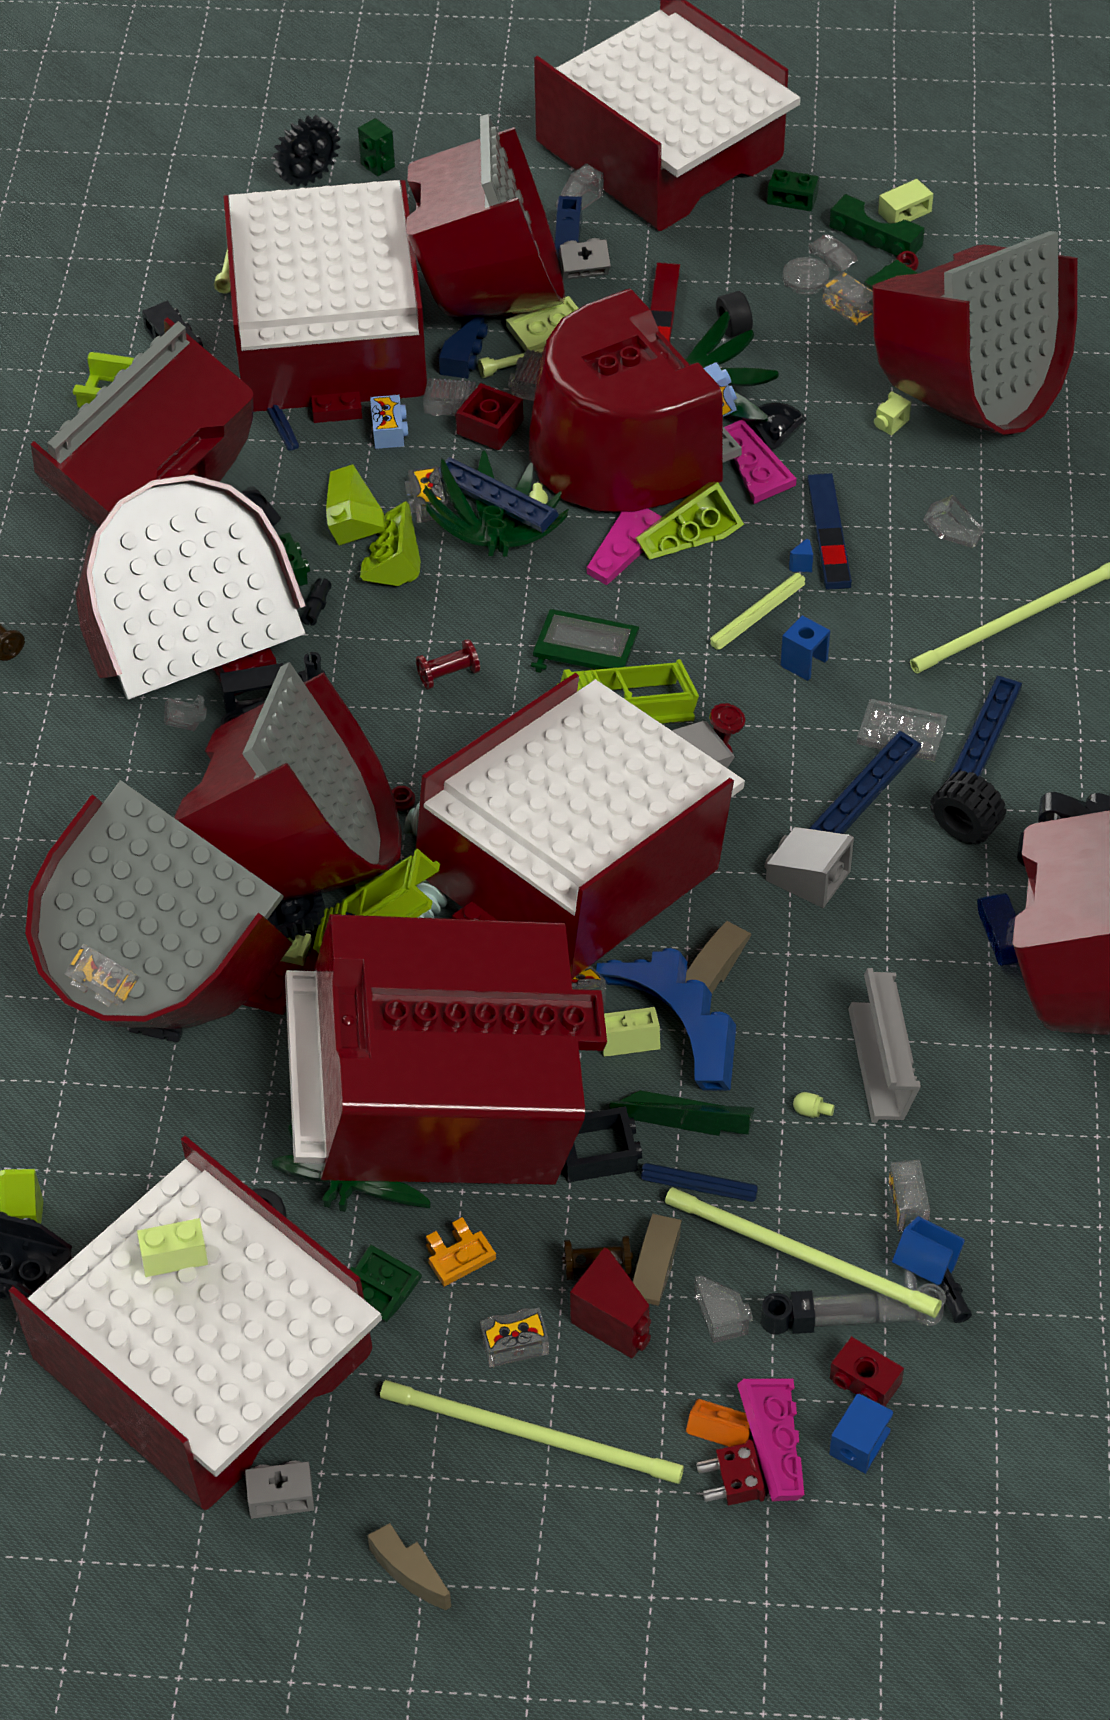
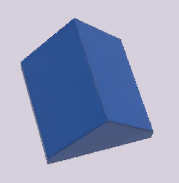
M804 540L790 551L789 570L792 572H812L813 551L810 540Z

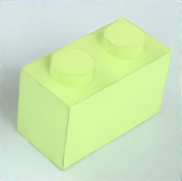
M915 179L879 196L878 214L888 223H896L904 219L912 221L932 212L933 193L918 179Z
M200 1218L137 1230L145 1277L175 1272L189 1267L195 1268L208 1265Z

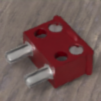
M747 1440L745 1444L717 1449V1458L697 1462V1471L699 1473L720 1469L724 1486L705 1490L703 1497L706 1502L726 1498L729 1506L757 1499L759 1501L765 1500L764 1484L754 1444L751 1440Z

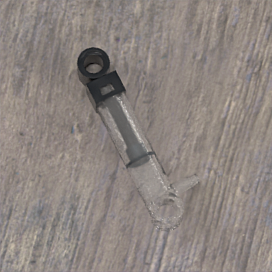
M906 1270L904 1272L906 1288L920 1291L942 1301L941 1309L935 1318L878 1292L813 1296V1292L810 1290L791 1292L790 1299L782 1293H772L766 1296L762 1301L761 1325L766 1332L774 1335L783 1334L788 1331L791 1323L793 1334L814 1333L815 1327L906 1321H918L923 1325L931 1326L939 1323L943 1318L946 1295L944 1290L935 1284L928 1283L918 1288L914 1273ZM773 1312H779V1313H781L782 1315H778V1316H777V1315H773V1314H771V1313H773Z

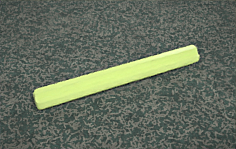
M800 573L793 574L710 638L711 646L716 650L722 649L805 585V577Z

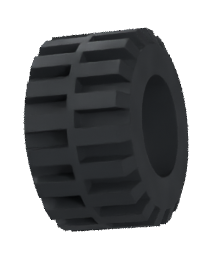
M960 771L959 773H953L930 801L932 804L930 808L934 813V819L939 823L938 825L947 834L956 838V840L964 841L970 845L972 843L978 845L986 841L1004 820V815L1006 814L1005 802L1001 799L999 791L991 783H988L985 778L977 776L972 772Z

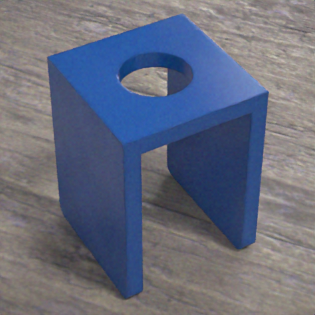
M802 615L782 636L781 666L808 681L811 678L812 656L824 663L828 660L830 630Z
M918 1216L904 1229L892 1262L940 1285L947 1268H949L951 1273L954 1271L965 1240Z
M857 1394L831 1435L829 1455L866 1474L890 1434V1428L887 1427V1424L893 1416V1411L861 1394Z

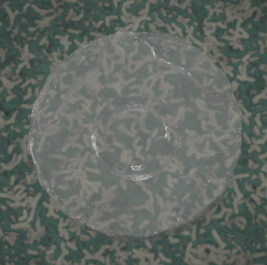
M799 257L789 261L784 266L782 279L785 286L793 288V291L796 293L813 294L821 291L822 287L828 285L830 271L828 266L821 260L812 257Z

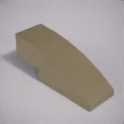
M726 921L690 965L686 972V981L699 980L705 983L713 994L719 982H724L750 939L751 933Z
M652 1214L633 1283L647 1303L659 1306L672 1269L673 1257L680 1239L682 1220Z
M390 1523L368 1535L371 1553L394 1580L414 1595L444 1610L451 1608L450 1592L418 1542L406 1548Z

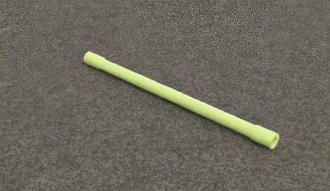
M1110 562L947 644L911 659L910 666L912 670L918 674L936 665L941 660L1099 582L1110 579Z
M674 1187L666 1195L665 1203L672 1207L700 1216L902 1302L928 1316L935 1318L941 1309V1300L920 1291L908 1289L700 1201L695 1196Z
M388 1380L384 1381L381 1388L380 1398L403 1405H412L648 1473L653 1477L680 1484L683 1475L684 1465L659 1458H650L420 1392L412 1387Z

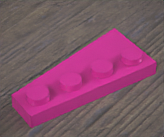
M739 420L724 427L742 447V455L733 458L754 504L796 486L797 478L744 420Z
M648 508L635 512L622 511L587 566V574L608 585L644 552L635 538L661 519L662 516Z
M743 1379L737 1386L771 1500L797 1501L804 1496L801 1458L797 1456L796 1445L799 1443V1431L794 1428V1416L797 1414L796 1402L792 1401L791 1391L795 1389L794 1379Z

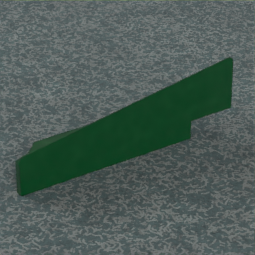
M642 1090L620 1101H610L609 1109L626 1106L628 1117H634L635 1121L720 1136L721 1130L749 1135L754 1115L753 1107L724 1106Z

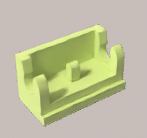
M655 1007L604 1014L607 1033V1044L603 1051L604 1057L660 1049V1025Z

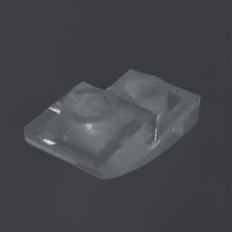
M824 234L808 245L811 254L823 258L827 267L839 272L848 269L852 263L858 260L857 256L847 246L828 234Z

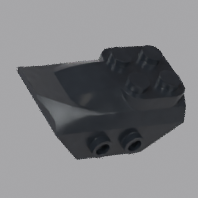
M0 1211V1299H11L9 1289L13 1286L26 1298L30 1297L72 1260V1246L33 1219H20Z

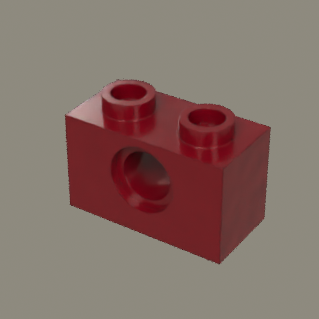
M851 1336L831 1363L830 1379L843 1390L848 1389L856 1395L861 1394L885 1407L902 1384L904 1367ZM866 1373L869 1374L871 1377L865 1378L860 1376L859 1374Z

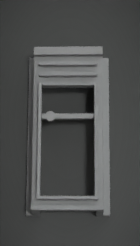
M867 968L864 977L870 1003L851 1002L848 1010L871 1122L877 1123L879 1119L904 1120L921 1086L920 1081H916L917 1076H914L915 1068H912L914 1063L897 984L894 982L896 973L873 972V968Z

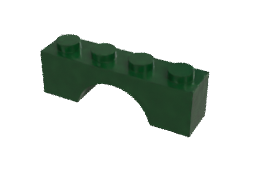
M844 194L830 210L829 227L895 256L904 251H911L916 254L923 246L924 227L905 219L896 223L874 221L864 211L865 202L847 194Z

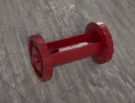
M469 639L462 641V650L427 661L423 655L417 656L415 660L419 677L427 690L434 687L433 679L467 667H469L472 673L480 671L478 654Z
M721 703L712 708L709 719L714 727L713 730L733 753L729 740L732 734H736L743 729L745 715L736 706Z

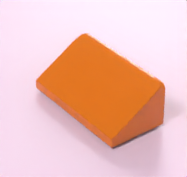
M697 1399L689 1414L686 1432L690 1435L728 1447L745 1444L751 1438V1429L744 1412Z

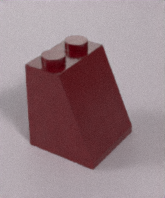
M604 1247L570 1291L571 1324L631 1359L639 1350L643 1351L647 1347L651 1339L649 1334V1326L651 1324V1319H649L650 1305L610 1250Z

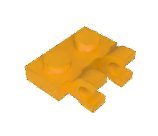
M463 1217L452 1222V1226L455 1229L452 1231V1235L458 1243L446 1248L437 1231L426 1236L428 1242L426 1248L432 1255L429 1258V1265L444 1287L496 1260V1253L483 1233L479 1231L472 1234Z

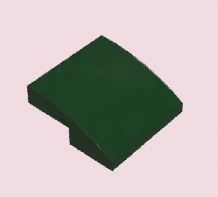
M371 1244L356 1268L352 1266L350 1268L361 1279L364 1300L381 1313V1318L385 1322L397 1312L422 1277L419 1271Z

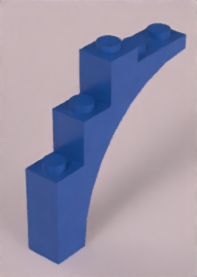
M666 948L660 952H652L651 962L638 959L634 963H623L619 960L597 963L596 973L604 984L627 986L644 991L663 1001L678 1014L691 1040L695 1059V1082L703 1091L731 1090L736 1024L724 1012H712L710 1015L712 993L705 983L699 980L686 981L688 962L680 951Z

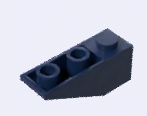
M559 196L555 233V247L558 259L560 245L567 241L580 242L582 197Z
M476 316L444 342L439 356L440 375L468 379L471 370H475L477 363L476 355L481 353L482 338H486L488 332V324L484 323L483 316Z

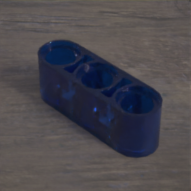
M1007 893L978 898V914L998 964L1004 966L1019 963L1013 946L1016 914Z

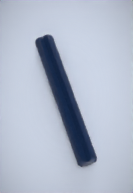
M278 405L267 408V412L287 450L298 449L299 444L282 409H279Z
M644 1163L641 1171V1179L751 1202L756 1200L758 1186L756 1184L651 1163Z

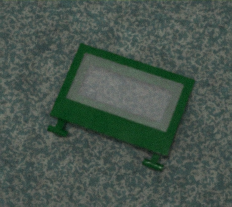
M550 609L533 650V657H538L537 663L531 662V667L536 668V672L541 673L542 669H547V665L544 664L545 659L593 669L626 667L639 633V626Z

